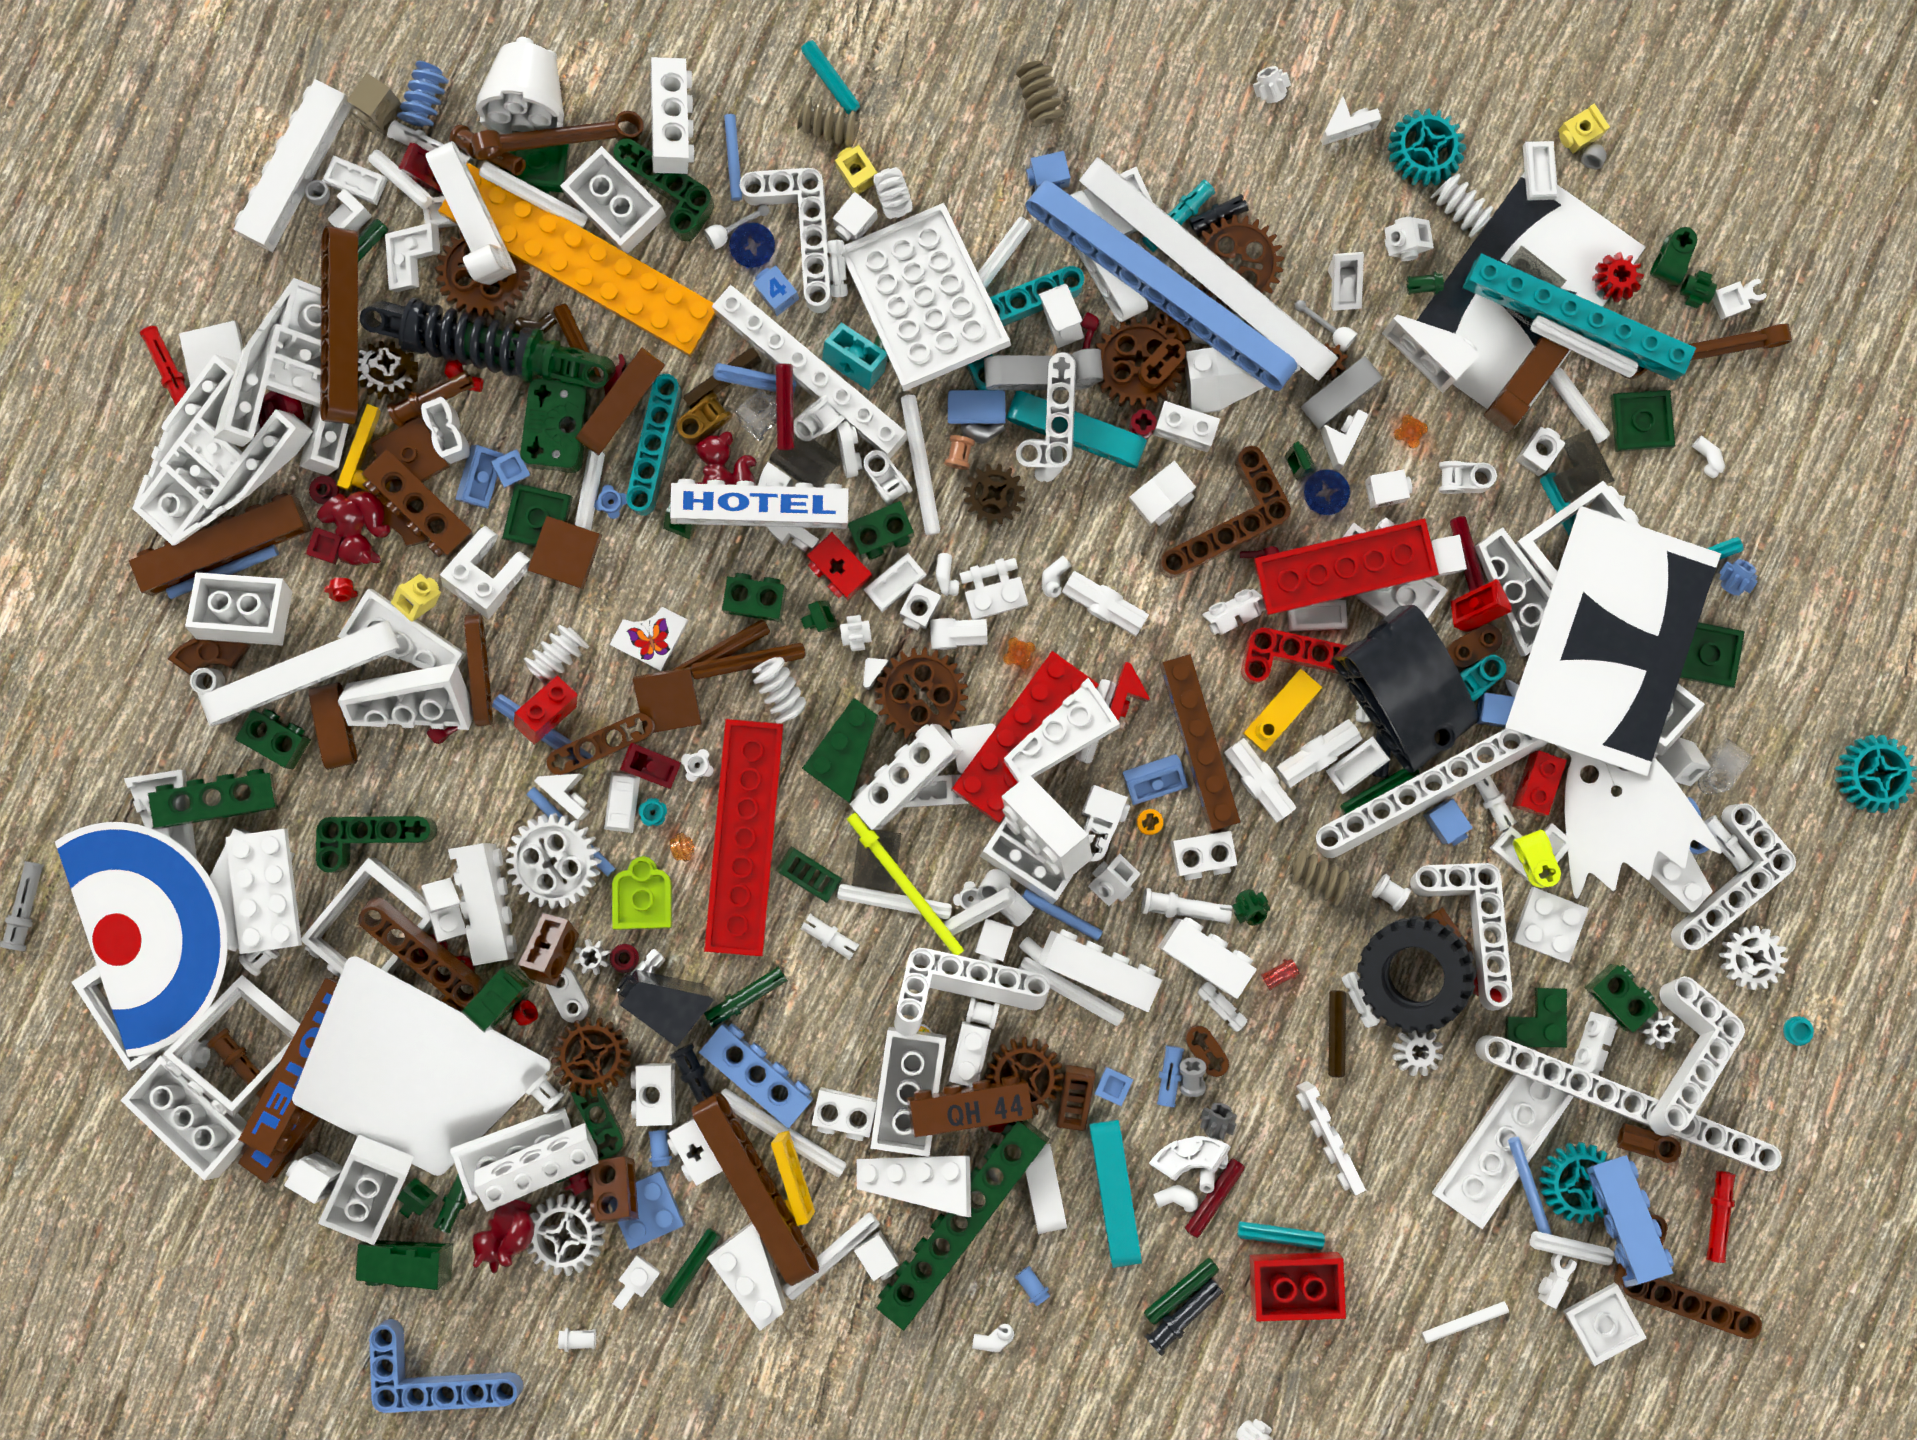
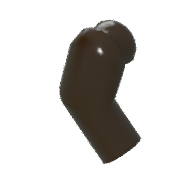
M549 312L538 321L518 317L513 322L517 328V334L524 327L538 328L545 334L558 323Z

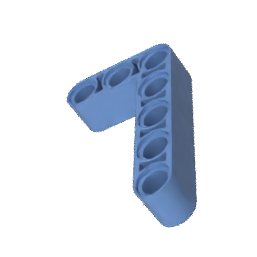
M393 1319L385 1320L374 1328L370 1334L371 1399L374 1408L379 1412L393 1413L503 1407L511 1405L523 1391L522 1379L516 1373L511 1372L405 1378L404 1331L400 1322ZM382 1329L390 1331L392 1342H387L382 1338ZM383 1359L391 1361L393 1372H388L383 1368ZM508 1383L511 1385L514 1391L513 1395L504 1394L501 1390V1384ZM472 1385H479L483 1389L484 1396H475L471 1389ZM442 1387H450L454 1392V1398L445 1397ZM413 1388H419L423 1391L424 1400H418L414 1397ZM385 1389L390 1390L394 1394V1402L387 1401L384 1398L383 1391Z

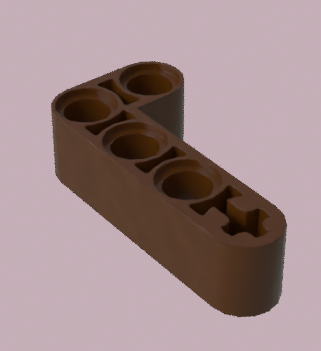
M1542 336L1492 402L1483 417L1505 433H1508L1530 408L1529 404L1570 349Z
M641 347L575 439L599 456L662 371L665 364Z

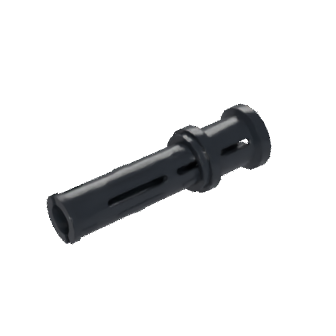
M690 1043L672 1052L669 1056L671 1059H675L682 1074L681 1080L689 1084L697 1102L700 1103L705 1100L701 1093L702 1091L706 1098L712 1096L713 1093L704 1076L706 1068L704 1065H700L693 1051L695 1046L693 1043ZM684 1056H686V1058H687V1060H688V1062H689V1064H690V1066H691L690 1068H689V1066H688V1064H687V1062H686ZM696 1078H697V1080H698V1082H699V1084H700L699 1086L697 1085V1083H696V1081H695Z
M1211 1278L1171 1317L1170 1315L1165 1316L1163 1323L1151 1334L1147 1333L1144 1337L1163 1356L1165 1354L1164 1350L1176 1338L1181 1339L1185 1333L1183 1330L1224 1291Z

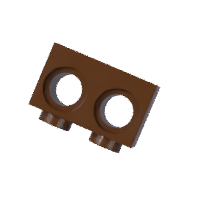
M542 913L518 964L530 980L556 987L579 937V933L569 920Z
M624 1156L598 1160V1164L591 1166V1170L588 1172L589 1184L593 1187V1199L590 1202V1210L592 1216L595 1217V1222L606 1224L639 1219L634 1159ZM614 1168L615 1178L611 1183H608L606 1175L610 1169ZM613 1198H616L618 1202L617 1209L610 1213L609 1203Z

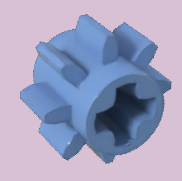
M1738 559L1733 564L1726 562L1719 572L1721 574L1719 579L1722 580V588L1733 595H1740L1744 590L1751 593L1758 583L1756 581L1758 576L1755 575V567L1742 559Z

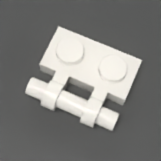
M1001 558L995 560L994 564L980 568L976 565L970 567L969 571L959 573L962 584L974 582L975 589L965 592L972 620L1028 606L1021 577L1010 580L1008 577V571L1018 569L1015 558L1005 561ZM998 574L999 583L984 587L983 578Z

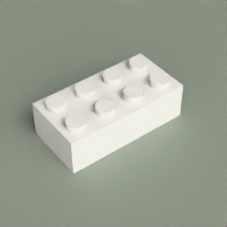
M888 1027L871 1149L929 1157L932 1135L916 1138L913 1136L907 1098L914 1097L913 1092L929 1089L932 1094L939 1092L947 1035L918 1031L915 1035L904 1036L896 1031L894 1027Z
M160 1055L121 1101L204 1181L219 1178L245 1146V1143L238 1139L247 1122L238 1113L233 1118L228 1113H225L224 1116L219 1114L211 1107L210 1103L212 1100L205 1094L200 1097L187 1086L190 1081L183 1075L177 1078L170 1073L164 1066L167 1063L164 1055Z

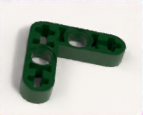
M590 1075L579 1076V1078L586 1080L595 1079ZM597 1088L599 1101L591 1103L586 1108L583 1103L589 1101L587 1096L581 1097L578 1090H576L571 1095L593 1140H597V1145L607 1140L606 1134L608 1133L611 1137H618L615 1149L608 1145L600 1150L604 1154L603 1156H600L597 1147L598 1160H604L615 1155L625 1145V1136L601 1088ZM590 1089V1090L588 1091V1093H589L591 1099H593L592 1094H591V1089ZM597 1106L604 1109L606 1118L603 1122L595 1123L592 1121L590 1111L593 1107ZM579 1171V1172H577V1173H575V1174H573V1175H570V1176H568V1177H566V1178H563V1179H561V1180H559V1181H556L555 1183L563 1182V1181H565V1180H567V1179H569V1178H571V1177H573V1176L579 1174V1173L582 1172V1171Z

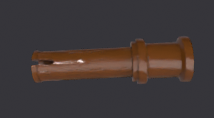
M465 125L455 126L450 133L449 142L453 141L459 151L464 150L471 158L477 159L471 143V137L476 133L471 132ZM503 152L500 155L503 157L502 160L499 158L487 160L516 176L522 174L526 166L523 158L517 157L510 152Z
M465 370L421 393L412 392L408 395V398L396 404L391 402L387 404V409L393 422L398 427L405 425V421L417 415L422 417L421 408L423 403L439 397L448 400L461 392L475 387L472 377Z
M225 1028L215 1035L206 1046L208 1049L212 1048L220 1056L224 1067L232 1068L248 1086L260 1071L246 1056V1048L240 1047L229 1035V1029ZM269 1081L256 1093V1096L259 1099L264 1093Z

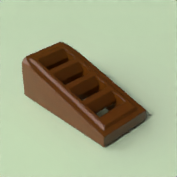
M1065 1065L1056 1127L1086 1131L1095 1081L1094 1069ZM1071 1079L1086 1081V1083L1071 1081ZM1069 1089L1085 1092L1084 1095L1069 1093ZM1067 1101L1083 1103V1106L1067 1105ZM1065 1112L1079 1114L1081 1119L1065 1117Z

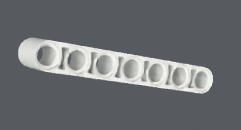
M380 622L200 696L199 700L210 725H215L400 649L390 622Z

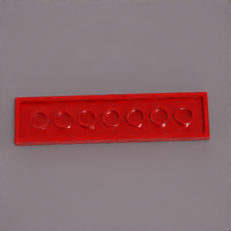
M725 719L704 952L764 956L784 724Z

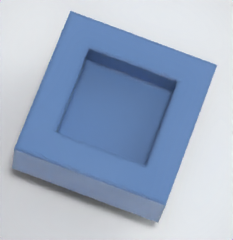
M517 449L491 461L504 488L530 476Z
M1106 1066L1094 1094L1122 1106L1133 1078Z

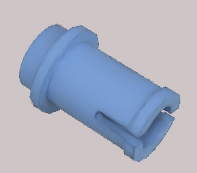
M668 1129L648 1132L651 1147L649 1162H652V1167L670 1165L669 1159H672V1156H669Z
M1030 1266L1015 1276V1279L1018 1280L1030 1297V1303L1033 1302L1035 1306H1038L1050 1297V1294L1047 1292L1049 1288H1044Z

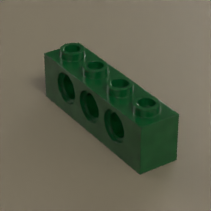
M264 769L246 771L247 776L235 778L234 774L216 776V782L205 783L204 779L186 781V787L174 788V784L156 786V792L148 793L153 828L163 829L278 809L273 775L265 773ZM242 785H248L251 789V795L245 801H239L236 797V790ZM212 790H218L221 795L220 802L215 806H209L206 802V795ZM182 795H187L190 798V806L185 811H179L176 808V800Z

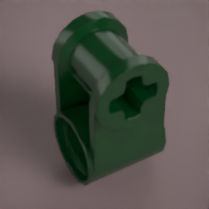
M1680 227L1664 239L1659 254L1652 265L1651 277L1676 287L1681 284L1697 245L1698 239L1694 230L1689 227Z

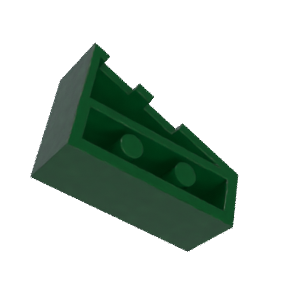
M853 698L802 769L848 803H851L879 718L878 715Z
M376 1240L375 1244L371 1245L362 1241L358 1244L356 1280L365 1281L367 1286L390 1284L395 1287L438 1290L451 1280L454 1243Z

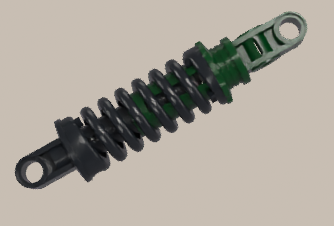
M415 297L409 300L406 307L379 300L364 308L360 313V323L365 330L398 338L399 346L404 352L418 354L428 352L434 358L443 356L447 361L458 360L462 365L473 364L477 369L487 367L493 373L502 370L506 376L511 377L515 375L528 383H531L535 376L538 375L543 376V379L549 381L556 378L566 383L580 384L598 389L608 383L616 372L615 364L610 358L588 353L578 348L561 346L560 341L552 340L550 342L544 340V333L538 328L524 327L517 334V328L513 323L507 324L504 330H502V323L497 319L487 326V319L484 316H478L473 323L472 315L469 312L462 313L458 321V313L455 309H448L443 317V308L440 305H427L425 301ZM374 311L380 314L381 322L375 318ZM594 367H599L603 371L604 378L596 375Z

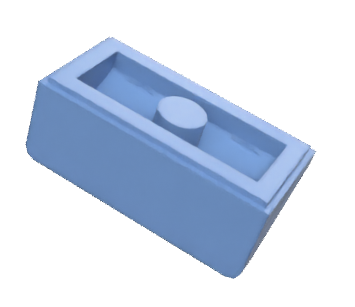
M948 391L949 424L1005 423V391Z
M471 445L470 455L465 463L456 500L488 509L497 480V474L491 461L504 454L479 445Z
M1176 754L1123 771V777L1133 805L1188 788L1182 762Z

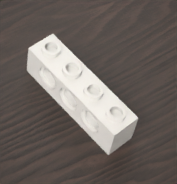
M651 57L653 173L688 174V163H694V145L688 144V137L693 138V120H688V113H692L693 97L692 95H687V88H692V71H686V59Z
M924 725L915 734L917 739L910 745H904L895 753L896 759L889 766L885 764L874 774L876 779L869 785H863L854 793L855 799L850 803V806L871 830H881L963 751L941 725ZM924 747L930 753V757L925 763L920 759V752ZM904 767L909 772V778L905 783L899 777V773ZM883 787L888 791V799L884 803L879 798V792Z
M583 1123L475 1170L474 1188L486 1212L598 1164L597 1147L586 1124Z

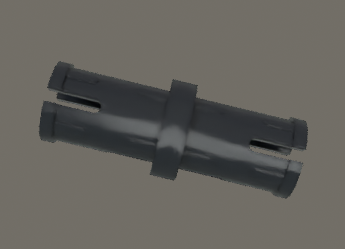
M1239 194L1237 197L1220 205L1216 203L1211 206L1212 209L1194 218H1190L1192 230L1195 229L1194 234L1198 236L1202 231L1211 229V223L1221 227V218L1223 217L1227 221L1233 215L1238 216L1249 211L1246 200H1243V195Z

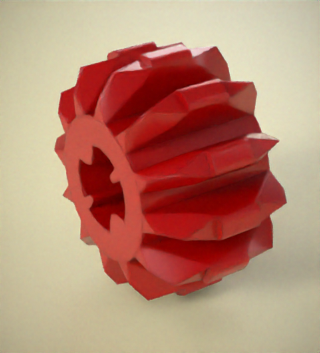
M1617 252L1614 257L1611 255L1605 256L1603 263H1598L1595 266V270L1598 273L1592 277V281L1600 283L1595 288V292L1603 290L1605 292L1603 300H1607L1612 295L1614 303H1618L1622 300V297L1625 300H1629L1633 297V292L1640 290L1641 285L1638 282L1644 278V274L1636 272L1641 267V263L1633 265L1631 263L1633 255H1629L1624 259L1622 253Z

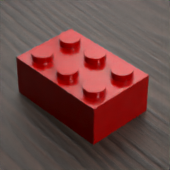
M1338 1252L1249 1255L1251 1311L1256 1322L1346 1319L1344 1258Z

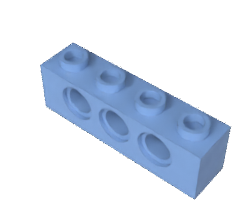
M725 1023L722 1024L699 1053L789 1129L813 1100L809 1095L812 1091L799 1080L796 1083L787 1076L789 1071L776 1061L772 1064L766 1059L765 1055L767 1052L758 1044L753 1042L750 1045L742 1038L745 1034L732 1023L729 1026ZM737 1046L743 1051L742 1061L734 1062L729 1058L728 1052L730 1047ZM758 1065L765 1069L766 1077L764 1080L756 1081L752 1078L751 1068ZM774 1086H785L788 1090V1097L784 1100L775 1098L773 1095Z

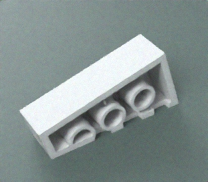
M1502 527L1477 544L1475 550L1488 581L1491 582L1497 579L1501 583L1512 607V612L1503 617L1520 656H1526L1531 652L1551 590Z
M457 663L347 683L338 700L348 726L386 727L387 724H400L402 728H414L415 725H430L431 729L458 726V730H469L473 720L472 701Z
M481 843L448 849L450 860L456 859L458 865L456 872L453 873L455 884L464 893L460 901L461 912L464 918L470 921V925H466L465 930L473 966L514 959L513 953L517 952L515 936L510 935L509 924L512 923V913L510 907L505 904L504 895H507L508 888L505 877L501 878L499 866L503 865V857L500 848L497 849L496 844Z

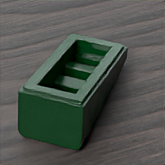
M1299 441L1293 443L1284 457L1294 478L1299 480L1314 473L1316 467L1307 448Z
M792 846L776 868L778 873L826 903L842 880L841 877ZM797 856L800 860L792 873H789L787 870ZM808 863L810 867L806 871L803 878L800 880L797 877L804 868L805 864ZM819 870L820 873L812 886L808 885L815 871ZM827 875L830 877V880L821 893L817 889Z

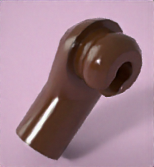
M1161 309L1156 313L1158 324L1162 327L1167 324L1168 329L1177 334V340L1183 344L1192 340L1186 327Z

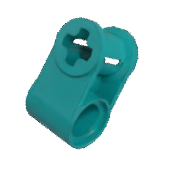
M1490 655L1460 672L1473 701L1483 695L1489 687L1505 675L1506 664L1501 657ZM1487 661L1493 662L1497 667V672L1493 677L1488 676L1484 671Z

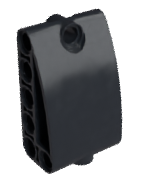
M1415 605L1397 607L1379 621L1378 626L1371 630L1365 639L1352 642L1332 658L1333 666L1398 762L1409 773H1414L1440 751L1450 749L1459 736L1479 721L1473 700L1455 663L1425 614ZM1437 731L1440 733L1438 744L1435 741V733Z

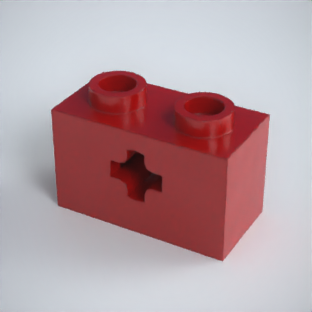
M833 532L807 554L808 559L811 561L807 566L818 578L824 575L829 580L830 584L827 587L838 599L844 596L848 601L873 578L872 573ZM844 563L842 566L844 572L842 574L839 572L832 574V564L841 565Z
M557 675L514 712V726L535 745L576 709L578 694Z
M1540 750L1529 754L1512 807L1537 816H1548L1567 760Z

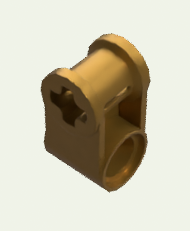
M715 392L705 396L695 407L678 420L677 430L682 441L686 444L695 445L711 433L723 427L733 417V414L730 411H726L718 402V396ZM688 424L699 426L698 431L693 435L685 434L684 428Z

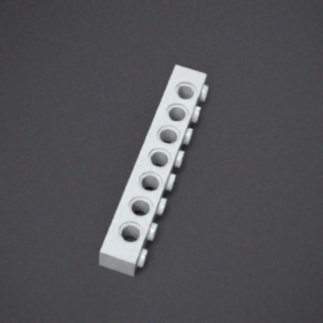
M731 284L712 305L717 317L773 364H792L793 380L816 400L827 395L829 398L828 402L838 415H842L845 418L842 422L848 421L850 427L855 426L857 434L873 448L884 452L891 459L907 440V432Z

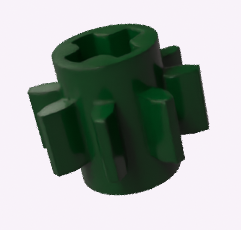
M1699 270L1694 276L1687 275L1680 290V295L1685 296V305L1698 309L1699 305L1702 306L1703 303L1708 305L1711 302L1717 288V284L1712 283V274Z
M1251 889L1239 893L1235 899L1236 904L1232 905L1239 923L1241 924L1246 921L1251 926L1261 924L1267 918V911H1270L1268 900L1264 893L1259 892L1256 895L1255 891Z

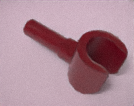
M1089 312L1086 313L1081 322V327L1088 330L1082 350L1090 348L1092 337L1099 325L1098 317Z
M1270 546L1258 551H1240V558H1258L1279 553V549L1275 546Z
M450 726L445 730L430 728L427 731V735L434 743L441 744L449 735L458 731V726Z

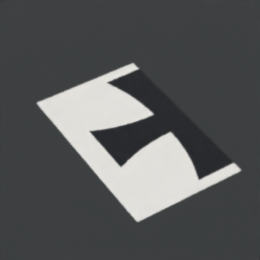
M1525 172L1445 280L1444 290L1438 291V294H1435L1416 320L1458 334L1463 339L1470 340L1476 346L1480 357L1453 385L1486 409L1490 407L1542 336L1531 330L1534 319L1462 288L1474 261L1482 253L1603 307L1607 300H1603L1605 292L1603 290L1595 292V288L1600 283L1592 281V277L1598 273L1595 270V266L1598 263H1603L1605 256L1611 255L1614 257L1617 252H1621L1624 259L1629 255H1633L1631 263L1634 264L1646 248L1559 185H1557L1558 197L1555 200H1527ZM1569 350V352L1566 354V356L1564 357V359L1561 361V363L1558 365V367H1557L1555 370H1557V369L1560 367V365H1561V364L1563 363V361L1566 359V357H1567L1568 354L1571 352V350ZM1549 380L1546 381V383L1543 385V387L1541 388V390L1538 392V394L1535 396V398H1534V399L1532 400V402L1529 404L1530 407L1532 406V404L1534 403V401L1537 399V397L1540 395V393L1542 392V390L1545 388V386L1547 385V383L1549 382Z
M1580 506L1505 727L1647 776L1721 553Z

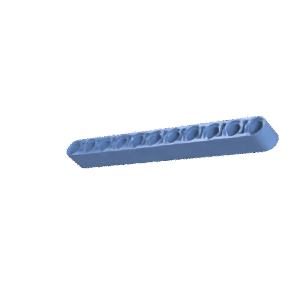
M1043 181L1025 203L1026 209L1034 218L1268 388L1280 391L1297 369V362L1288 353L1054 183Z

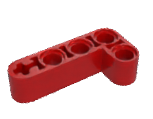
M1259 628L1247 640L1241 675L1246 682L1258 684L1269 676L1273 660L1339 674L1330 662L1335 655L1348 645L1270 628ZM1257 635H1264L1268 639L1269 645L1267 649H1260L1256 646L1255 637ZM1285 641H1291L1296 645L1297 652L1294 656L1284 652L1283 645ZM1314 647H1319L1324 651L1325 659L1323 662H1318L1312 657ZM1251 663H1258L1262 667L1263 673L1261 677L1255 678L1249 673V665Z

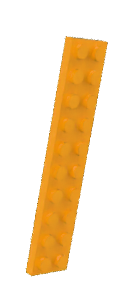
M468 162L466 163L510 255L691 357L715 316L712 308L713 302L566 218L546 212L484 179L479 175L480 169ZM445 199L438 212L457 224Z

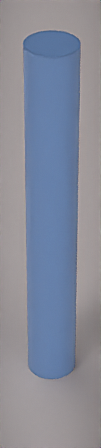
M734 114L724 115L731 200L740 201L742 200V192L740 189L741 175L736 116Z
M1027 889L1025 890L1022 897L1032 906L1096 941L1101 937L1103 931L1057 905L1049 903L1037 894Z

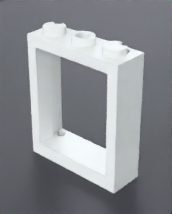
M1604 481L1521 538L1516 544L1550 590H1552L1557 570L1536 546L1535 542L1576 514L1580 506L1586 507L1598 498L1613 517L1639 525V519L1635 512L1630 508L1626 509L1620 502V496L1616 489L1612 486H1607Z
M368 858L301 938V941L306 945L305 950L317 959L321 957L328 963V970L338 977L341 976L347 959L321 937L371 877L375 878L423 918L417 925L419 928L427 932L432 926L424 897L377 858ZM393 954L381 969L392 974L402 960Z
M97 965L72 981L75 989L128 1071L137 1068L143 1071L151 1067L157 1060L155 1057L162 1052H166L175 1043L173 1042L151 1053L128 1057L112 1009L97 987L102 982Z
M243 975L163 1054L167 1062L164 1066L170 1073L177 1078L183 1075L190 1081L187 1086L200 1097L205 1094L212 1100L210 1105L222 1116L228 1113L232 1118L272 1078L290 1042L232 1102L180 1058L240 997L291 1039H293L300 1026L299 1022Z

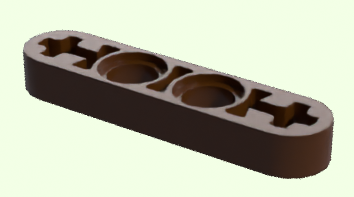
M481 613L465 615L464 626L473 718L477 727L489 726L493 724V709L484 620Z
M637 713L555 749L547 757V767L556 775L570 774L628 748L630 743L637 744L648 739L654 733L655 723L647 714ZM638 719L642 722H648V726L645 727L646 733L642 734L640 731H635L630 734L633 739L629 741L628 733L622 726L627 724V729L636 727V720ZM612 730H617L622 735V742L616 747L610 746L606 739L608 733ZM585 742H591L596 749L594 756L589 759H585L580 754V747ZM573 748L574 756L580 763L576 765L575 760H570L564 764V770L561 767H555L554 763L558 761L557 756L560 754L561 757H569L573 755L569 749Z

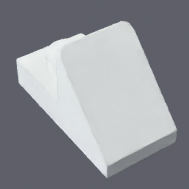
M1342 97L1321 138L1322 146L1376 129L1381 121L1378 108L1371 111L1368 108L1360 109L1350 117L1345 99Z
M1363 252L1333 255L1328 268V273L1332 279L1331 307L1333 311L1362 309Z
M1066 283L1039 294L1057 348L1084 338L1080 325L1082 318Z
M1358 409L1353 417L1348 415L1341 427V431L1345 432L1344 434L1326 425L1320 430L1334 469L1339 471L1344 466L1369 414Z
M584 775L539 776L534 780L577 820H583L590 813L584 807L587 802L579 794L573 792L571 795L569 793Z
M451 878L422 885V892L437 943L465 935V925L459 908L460 900Z

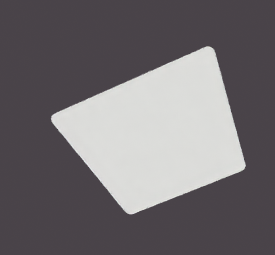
M353 956L345 963L292 1096V1101L296 1106L356 1136L358 1134L414 1156L413 1165L439 1176L444 1174L454 1164L450 1148L482 1137L525 1094L533 1083L549 1071L551 1064L547 1058L493 1029L484 1033L460 1011L362 958Z

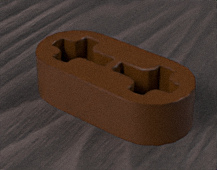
M1177 339L1166 340L1144 362L1139 371V380L1142 385L1147 388L1160 386L1180 365L1186 354L1185 346L1181 341ZM1167 349H1176V357H1171L1167 362L1163 360L1168 352ZM1157 365H1159L1161 369L1156 375L1157 378L1152 377L1151 379H1149L1147 377V374L1149 372L1147 369L1152 371Z
M1201 1025L1190 1027L1185 1034V1042L1194 1057L1205 1062L1208 1075L1213 1077L1224 1075L1228 1070L1229 1060L1211 1032ZM1195 1031L1199 1034H1206L1203 1041L1208 1048L1205 1050L1197 1043L1192 1045L1191 1041L1194 1039L1193 1033ZM1211 1052L1215 1058H1222V1061L1219 1063L1221 1068L1218 1071L1214 1068H1208L1211 1062L1206 1055L1207 1053Z

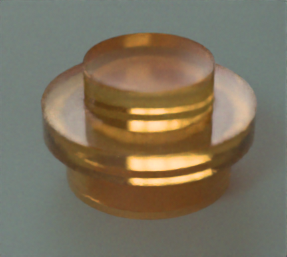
M682 832L676 834L675 838L670 839V850L674 859L686 862L691 860L692 853H694L692 839L689 836L686 837Z

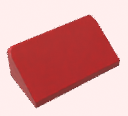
M1497 579L1450 601L1453 625L1455 628L1465 632H1470L1512 612L1511 604L1500 581Z

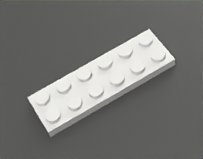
M1549 1063L1543 1068L1545 1078L1551 1074L1552 1069ZM1514 1073L1438 1182L1432 1194L1483 1229L1520 1176L1508 1140L1512 1137L1520 1138L1527 1162L1529 1163L1574 1096ZM1572 1077L1570 1085L1574 1089L1578 1084V1080Z

